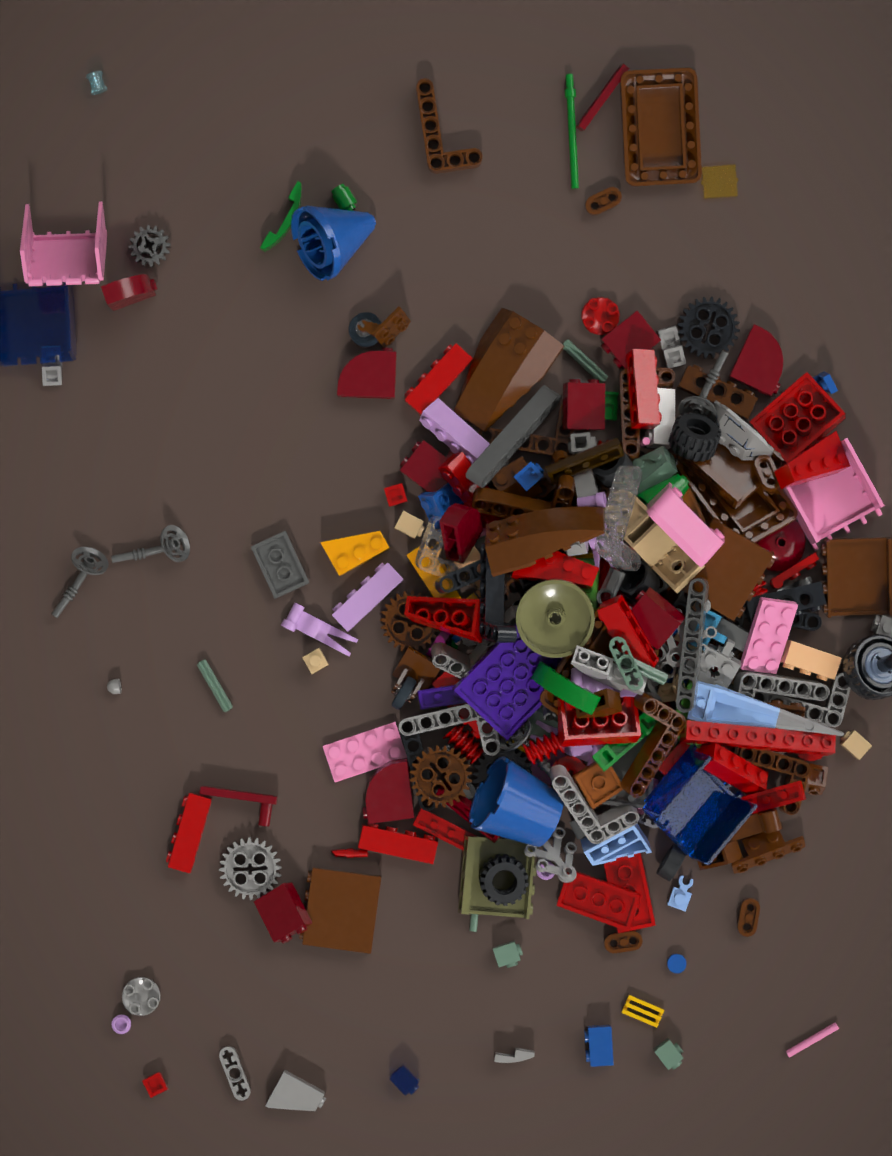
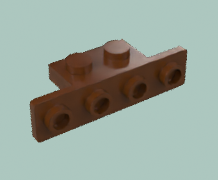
M780 830L767 834L761 832L743 839L742 843L748 856L732 862V870L734 874L744 873L754 866H762L770 860L781 859L784 855L791 852H799L806 847L803 836L784 842Z

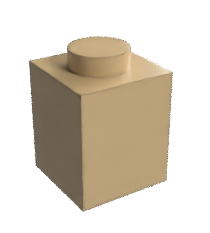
M403 511L394 528L415 539L416 536L421 537L425 526H423L424 521Z
M320 648L302 657L311 674L329 665Z
M855 730L847 731L841 737L842 742L840 745L857 760H860L872 747Z

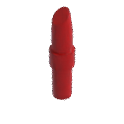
M347 848L331 851L335 857H368V850Z

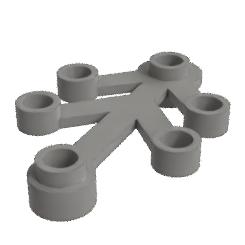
M707 600L706 613L711 608V602L709 600ZM696 601L695 608L697 612L701 610L699 607V601ZM692 620L690 622V628L692 630H695L698 625V622ZM684 622L677 628L681 639L678 646H676L673 635L667 639L669 651L666 655V660L672 667H680ZM709 626L704 630L703 639L707 637L714 638L717 635V629L714 626ZM708 629H714L715 634L713 636H710L708 634ZM703 643L702 646L706 648V651L701 655H705L708 652V646ZM674 654L679 655L680 659L678 661L672 659Z
M556 827L552 834L554 837L553 847L548 841L542 845L545 851L539 850L536 846L532 845L525 847L524 853L526 856L542 858L535 865L537 871L556 874L559 880L564 883L572 882L576 878L577 873L572 866L573 854L577 850L576 844L568 842L564 847V852L566 853L565 861L563 862L560 858L561 842L565 836V830L562 827ZM546 860L553 861L556 866L548 865Z

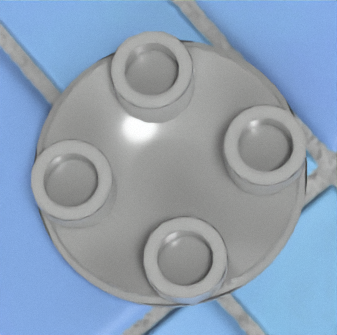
M137 977L125 985L122 992V1001L125 1008L131 1014L138 1016L148 1015L159 1005L160 990L151 979Z

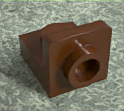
M809 763L811 769L805 792L814 796L822 795L826 788L828 767Z

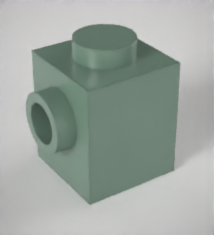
M514 940L492 947L498 967L506 965L507 968L516 966L518 965L517 961L521 960L520 955H523L520 944H515Z
M667 1038L653 1049L668 1070L671 1068L674 1070L682 1064L681 1060L684 1058L681 1053H683V1050L677 1042L673 1045L670 1039Z

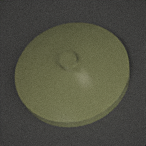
M561 579L545 580L532 586L521 598L516 612L517 630L523 642L535 653L549 658L566 657L574 654L576 646L583 647L593 632L595 622L594 608L587 594L572 582Z

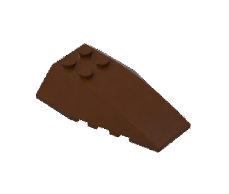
M501 308L480 339L454 412L485 432L504 415L503 413L509 407L514 406L522 395L527 394L535 383L540 382L565 346L545 330L514 311Z
M582 506L543 509L512 515L506 519L486 524L485 549L492 576L495 577L536 564L535 560L545 557L546 560L552 557V553L562 548L566 551L571 548L573 543L579 541L582 544L604 534V508Z

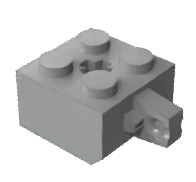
M728 638L723 647L720 645L716 647L708 643V652L705 655H701L699 681L728 688L741 666V660L735 658L734 653L731 652L735 645L733 640ZM714 667H718V672H713L711 670L712 668L714 669Z

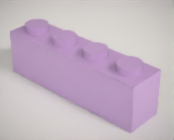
M439 398L423 410L419 420L422 425L433 432L438 440L443 441L453 453L463 452L471 464L490 445Z
M382 562L374 570L376 574L372 578L367 576L360 583L362 587L358 591L352 590L346 596L348 600L344 604L340 602L332 609L334 611L332 616L347 632L404 580L389 563L384 565Z

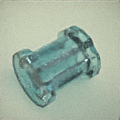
M95 71L86 75L92 88V95L107 91V86L104 85L102 79V71Z

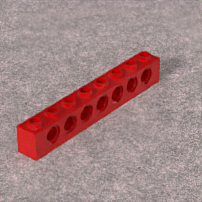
M686 720L685 727L680 733V742L703 745L717 743L724 747L829 756L835 754L836 735Z

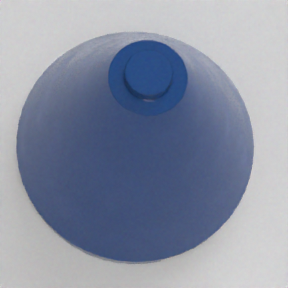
M304 206L294 211L291 219V232L293 240L298 238L301 249L297 250V253L307 270L318 280L327 279L328 281L340 273L373 232L376 220L368 212Z

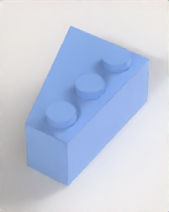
M638 823L599 844L591 843L587 837L580 840L583 852L592 866L616 861V858L628 856V858L634 857V854L652 853L649 841Z

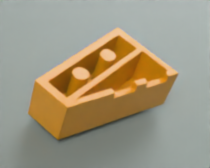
M425 542L406 555L433 597L461 598L457 590L442 594L435 589V581L439 577L446 575L448 569L443 561L440 563L437 561L436 557L438 554L433 546L429 548ZM444 579L442 581V587L447 590L449 588V582L446 579Z

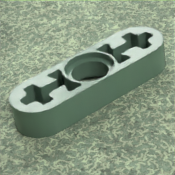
M614 637L609 643L610 652L627 688L631 691H638L643 686V677L626 641L622 637ZM614 642L623 643L621 650L623 653L627 651L628 655H622L617 659L616 655H620L618 649H613V646H615ZM628 658L631 660L632 667L630 669H623L620 663L623 659ZM636 669L633 675L635 679H640L638 686L630 685L631 677L630 675L626 677L624 673H630Z

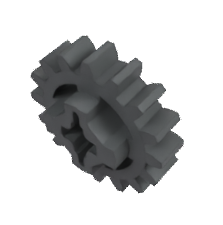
M147 225V230L139 227L140 233L134 231L135 239L130 238L133 245H130L129 249L134 250L131 256H137L135 260L137 263L142 260V266L144 267L147 263H149L150 267H153L154 262L159 266V260L166 261L164 255L170 254V251L166 249L171 247L170 243H166L169 237H163L164 230L162 229L158 232L157 226L153 230L149 225ZM148 234H155L158 237L151 238ZM142 237V239H143V240H142V243H141V245L138 246V248H137L138 241H139L140 238ZM146 239H147L151 244H154V245L152 246V248H153L152 250H153L154 253H152L151 250H149L148 248H146V247H147V241H146ZM163 245L162 251L158 255V248ZM148 254L151 255L152 258H144L141 255Z

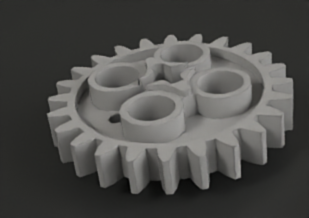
M249 837L247 843H245L243 838H241L240 845L233 842L234 849L228 846L227 849L230 853L222 854L226 860L220 861L224 867L220 868L219 871L225 874L220 879L227 880L223 885L231 886L229 892L236 890L235 896L242 893V899L249 895L250 900H252L256 894L259 899L261 892L265 895L267 894V888L270 890L274 889L271 885L272 883L278 884L275 877H281V874L276 871L281 869L282 866L276 865V863L281 859L274 858L277 851L271 853L272 845L266 848V841L259 844V838L252 842L251 837ZM258 853L265 856V861L262 864H258L254 859ZM236 855H244L246 862L238 864L235 860ZM249 863L252 864V867H268L267 870H253L252 874L249 873V870H233L234 867H248ZM239 873L246 876V882L243 884L236 881V876ZM263 873L266 877L265 882L258 883L255 875Z

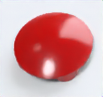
M592 298L582 310V322L585 328L593 334H608L619 323L620 313L618 306L608 298Z

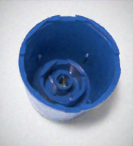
M506 757L498 758L487 770L488 777L484 783L480 782L474 795L469 813V822L472 823L471 828L541 847L555 831L562 814L564 802L555 789Z

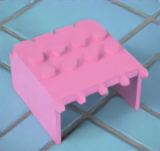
M103 201L98 204L96 233H90V230H86L83 234H71V231H66V234L52 235V232H47V235H35L32 228L30 206L25 204L20 245L24 282L29 283V286H43V283H46V286L62 285L63 282H66V285H82V281H85V284H99L100 281L104 280L107 230Z
M848 438L842 440L841 443L850 467L834 475L782 489L797 509L798 515L796 518L814 551L819 550L816 543L825 537L833 539L831 534L841 528L847 534L850 533L847 525L858 519L864 525L867 523L865 515L875 510L876 514L881 516L880 508L885 506Z

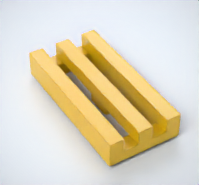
M628 995L621 1012L657 1028L664 1009ZM630 1001H635L659 1013L658 1015L630 1004ZM629 1007L631 1009H634L638 1012L655 1018L656 1020L655 1022H653L649 1019H646L642 1016H639L635 1013L628 1011L627 1008Z

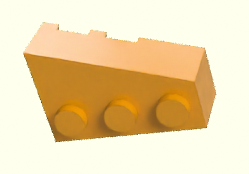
M381 531L320 542L339 576L390 549Z

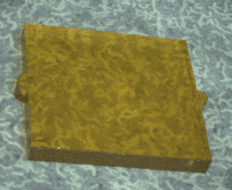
M735 165L702 167L703 181L701 184L704 189V199L738 196V178H736Z

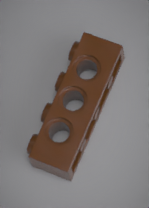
M694 364L692 367L688 365L677 388L694 396H699L703 388H699L696 385V379L703 378L706 381L705 378L708 376L702 372L703 368ZM717 376L718 379L715 380L716 383L712 385L706 399L713 404L717 400L731 409L740 418L747 420L758 399L754 396L755 393L747 389L742 391L737 388V384L731 381L725 383L719 380L720 376ZM715 386H720L723 389L722 396L714 394L713 388ZM731 395H738L740 403L733 404L730 399Z

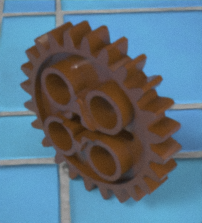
M413 590L410 594V596L421 597L422 595L421 592H419L418 595L415 596ZM406 591L403 593L404 597H400L397 593L396 601L390 598L391 606L385 604L388 611L381 612L386 616L380 619V621L385 622L381 629L387 630L383 636H390L388 643L395 641L394 648L401 645V651L405 647H414L416 651H419V646L426 649L425 643L427 642L432 645L430 639H436L437 636L434 633L441 632V630L432 627L423 628L414 624L409 627L407 622L396 619L395 615L408 618L399 611L400 606L406 604L408 595ZM397 622L404 624L405 629L402 633H396L393 629ZM415 628H420L423 631V636L420 639L412 637V631Z
M437 745L436 751L433 752L429 747V754L422 751L423 758L416 757L419 763H412L416 770L410 771V774L415 775L414 778L410 779V782H415V785L411 788L418 789L415 796L422 795L421 802L427 799L428 806L435 802V808L438 807L439 803H442L443 808H445L448 802L452 807L453 800L455 799L459 803L460 799L458 796L465 797L466 795L463 790L470 789L466 785V783L472 782V780L467 778L472 772L466 771L470 764L464 765L466 757L460 759L461 752H458L456 755L453 754L454 748L448 752L446 746H444L443 750H440ZM441 758L448 761V766L444 769L437 765V761ZM430 763L435 765L440 774L445 773L444 780L452 788L451 791L446 788L442 780H436L438 775L432 769ZM424 770L432 772L433 777L430 780H425L422 777ZM457 774L460 778L459 783L452 784L449 781V776ZM437 785H441L444 788V793L441 796L433 792V788Z

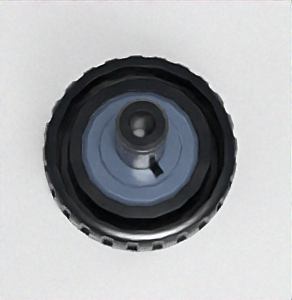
M879 634L864 637L853 643L845 653L843 660L844 678L851 690L861 698L880 700L892 696V638Z

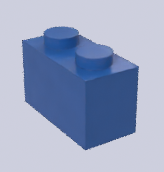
M611 1025L587 1026L588 1031H584V1040L589 1046V1050H585L586 1062H590V1067L614 1065Z

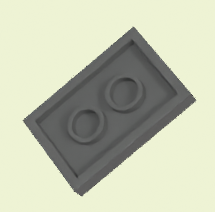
M286 531L251 546L275 599L310 583Z

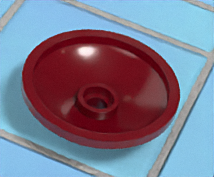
M794 520L756 544L770 552H774L773 558H775V561L770 569L766 568L767 570L784 571L800 561L805 551L806 539L802 527ZM779 539H782L784 542L782 546L778 544Z

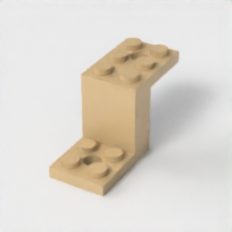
M627 487L604 509L607 523L677 594L705 567V565L702 568L698 566L651 519L646 512L647 506ZM629 510V514L626 517H622V513ZM682 563V567L675 571V566Z

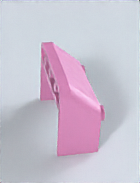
M669 482L647 504L646 512L702 568L724 544L725 536L717 528L715 530L710 529L683 502L681 498L683 496L682 492L677 487L672 488V484Z

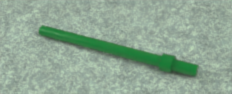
M566 74V89L564 93L565 98H567L571 189H579L574 101L576 89H574L573 74Z

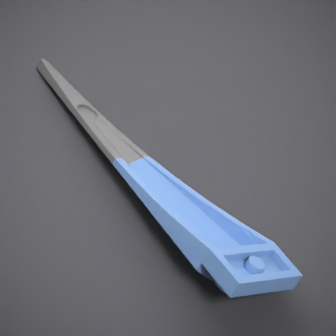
M698 681L696 705L689 711L687 719L702 722L787 729L837 736L844 735L842 731L720 685Z

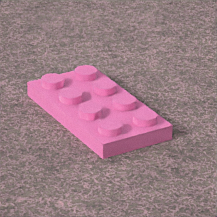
M760 597L741 658V670L777 674L798 607L796 602Z
M396 722L323 746L334 782L377 769L392 760L407 758Z

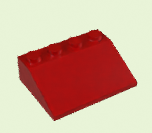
M806 372L749 423L767 441L768 445H771L774 450L782 455V458H784L783 464H785L829 434L846 419V413Z
M557 697L560 747L636 743L641 737L638 708L634 705L635 697H620L622 712L606 717L577 718L576 708Z

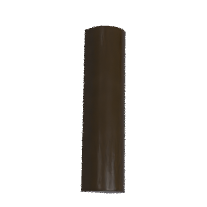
M616 437L547 465L545 468L553 485L557 483L562 475L573 477L625 455Z

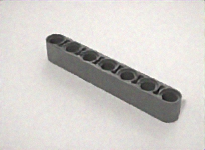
M545 385L542 386L469 467L466 478L481 488L485 487L554 410L561 399V395Z
M704 578L693 579L688 589L676 707L683 713L691 711L695 707L709 591V584ZM697 581L701 582L704 586L702 592H697L694 588V584ZM694 601L701 603V610L698 612L692 608ZM692 620H695L699 623V629L697 631H694L690 628V622ZM689 640L696 641L697 648L695 650L689 649ZM687 659L694 661L695 667L693 670L686 667ZM687 678L693 682L691 689H687L684 686L683 682ZM683 698L690 700L691 705L689 708L682 706L681 701Z

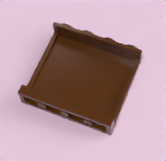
M718 443L714 456L702 462L687 460L679 456L678 460L734 510L761 486L753 467L755 460H741L732 455L723 444ZM774 450L771 458L776 469L782 466L784 458H782L778 451Z
M713 517L708 527L713 530L717 528L725 536V542L693 579L704 578L709 584L708 600L711 602V608L734 621L736 617L740 618L745 610L743 605L746 600L750 602L754 596L755 591L753 589L756 584L760 585L765 578L763 574L765 569H770L775 561V558H773L774 552L766 550ZM699 581L694 584L695 590L702 592L703 584ZM690 582L682 589L687 594Z
M892 537L824 539V544H821V554L825 556V563H822L821 566L822 575H825V582H822L826 605L822 606L823 613H826L828 618H831V616L889 614L891 616Z
M313 867L312 871H308L307 882L311 883L310 890L305 892L304 901L308 902L306 911L312 924L307 926L308 930L299 936V939L303 940L302 945L371 954L382 876Z

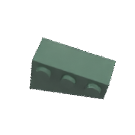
M662 446L631 461L634 466L633 475L626 484L617 488L618 494L627 487L636 496L638 493L672 477L678 472L674 456Z

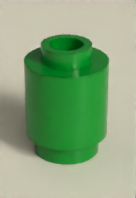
M344 183L331 191L333 194L332 198L339 209L353 211L356 208L357 200L349 187H346Z

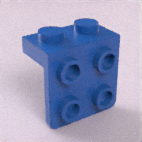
M449 482L436 492H423L418 496L421 506L429 519V524L433 529H441L439 521L451 505L455 503L464 505L460 497L453 492Z

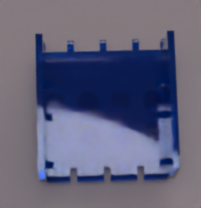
M64 282V286L37 288V286H32V289L18 290L17 283L13 284V290L1 291L0 287V366H18V359H21V365L37 364V357H40L41 364L56 363V356H59L60 362L76 360L77 345L73 285H66V282Z
M692 744L644 800L645 806L642 810L653 819V822L675 844H678L677 846L686 855H689L691 859L710 865L758 806L755 803L742 800L743 794L740 791L734 795L729 790L731 786L729 783L725 782L723 784L716 776L705 771V766L712 758L709 755L696 752L697 746Z

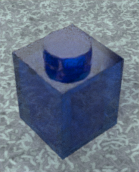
M404 1063L389 1078L405 1096L408 1093L412 1095L419 1088L417 1085L419 1079Z

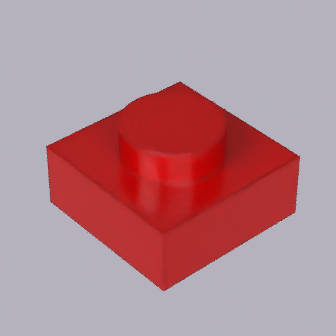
M402 483L384 488L389 507L408 502Z
M160 1071L142 1080L150 1098L168 1090V1086Z

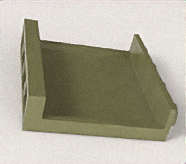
M465 835L458 913L529 919V916L533 913L531 895L533 896L535 893V885L532 883L533 876H536L537 870L534 865L535 857H528L524 853V849L528 844L499 838L494 844L487 837ZM500 854V856L508 854L509 857L513 856L522 863L528 874L529 885L526 887V894L522 895L520 901L517 899L515 904L508 903V906H503V904L496 905L493 901L490 902L484 896L479 883L480 869H483L482 865L484 862L487 863L490 857L493 859L496 857L495 855ZM508 870L499 871L493 877V886L500 890L508 889L514 883L515 876Z

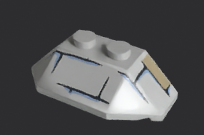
M717 400L714 402L713 405L717 410L714 423L721 429L720 444L727 447L732 455L741 460H755L760 455L772 457L774 448L768 445L767 441L731 409Z

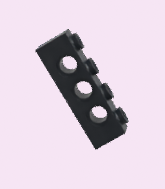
M821 582L752 597L750 602L747 600L745 602L749 623L753 622L760 597L780 600L787 599L788 601L796 602L798 607L795 616L803 614V610L810 609L811 612L822 610L821 606L826 605ZM800 595L808 597L809 602L807 605L800 603Z

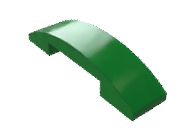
M297 181L288 197L289 201L294 204L277 234L269 231L260 247L262 251L266 252L278 244L291 229L292 215L301 205V182Z
M542 661L539 662L532 676V679L544 689L590 715H593L601 697L588 689L580 687L557 673L554 668Z
M645 713L639 716L641 737L636 743L605 744L592 758L605 772L639 741L650 734L657 720Z

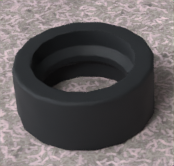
M674 843L663 858L656 874L670 882L684 861L687 850Z

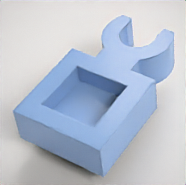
M681 875L678 879L680 886L679 888L673 887L667 905L686 912L692 895L687 890L693 885V879L690 878L688 884H683L684 876Z

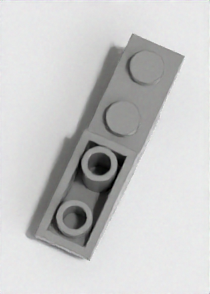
M576 646L571 661L575 668L619 691L623 689L631 691L627 688L617 664L613 663V658ZM635 671L624 673L626 677L628 675L631 677L629 684L637 687L640 679H635L633 675ZM642 675L644 680L642 688L631 692L642 695L648 678Z

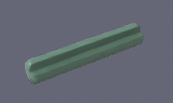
M567 339L563 343L565 346L563 349L589 374L599 380V383H604L607 380L608 376L570 340Z
M619 651L620 655H616L617 659H619L622 655L627 654H624ZM625 658L621 661L620 665L630 669L632 662L630 659ZM634 658L641 675L662 685L666 683L668 674Z
M202 660L197 663L200 672L224 712L231 710L233 706L208 662Z

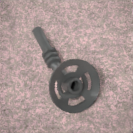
M721 351L713 369L709 370L710 373L705 378L706 382L700 395L686 397L680 402L678 409L680 415L688 414L691 411L693 414L697 413L707 416L712 411L708 418L713 421L715 420L717 410L713 403L706 398L712 385L716 383L717 376H720L719 372L729 353Z
M169 525L161 532V545L147 549L141 548V550L138 548L137 551L133 549V552L112 555V563L131 559L136 561L137 558L141 560L142 557L146 559V556L162 552L171 560L182 562L190 554L189 540L182 529L175 525ZM167 531H172L175 534H167ZM179 539H181V541H182L183 551L180 550V542H179Z
M79 547L72 552L71 561L80 570V573L72 586L68 587L69 590L66 589V593H63L64 597L51 613L54 617L58 618L69 601H73L72 597L75 598V594H78L77 590L88 574L100 575L106 572L109 563L103 553L90 547ZM83 554L78 559H76L77 555ZM90 555H93V556L97 557L100 561L97 562V561H96L93 557H91Z
M527 720L508 740L501 736L499 741L500 747L505 751L514 750L520 745L523 747V743L529 747L526 739L531 732V722ZM544 756L543 762L536 758V764H538L540 770H544L550 777V763L547 762V759H544Z

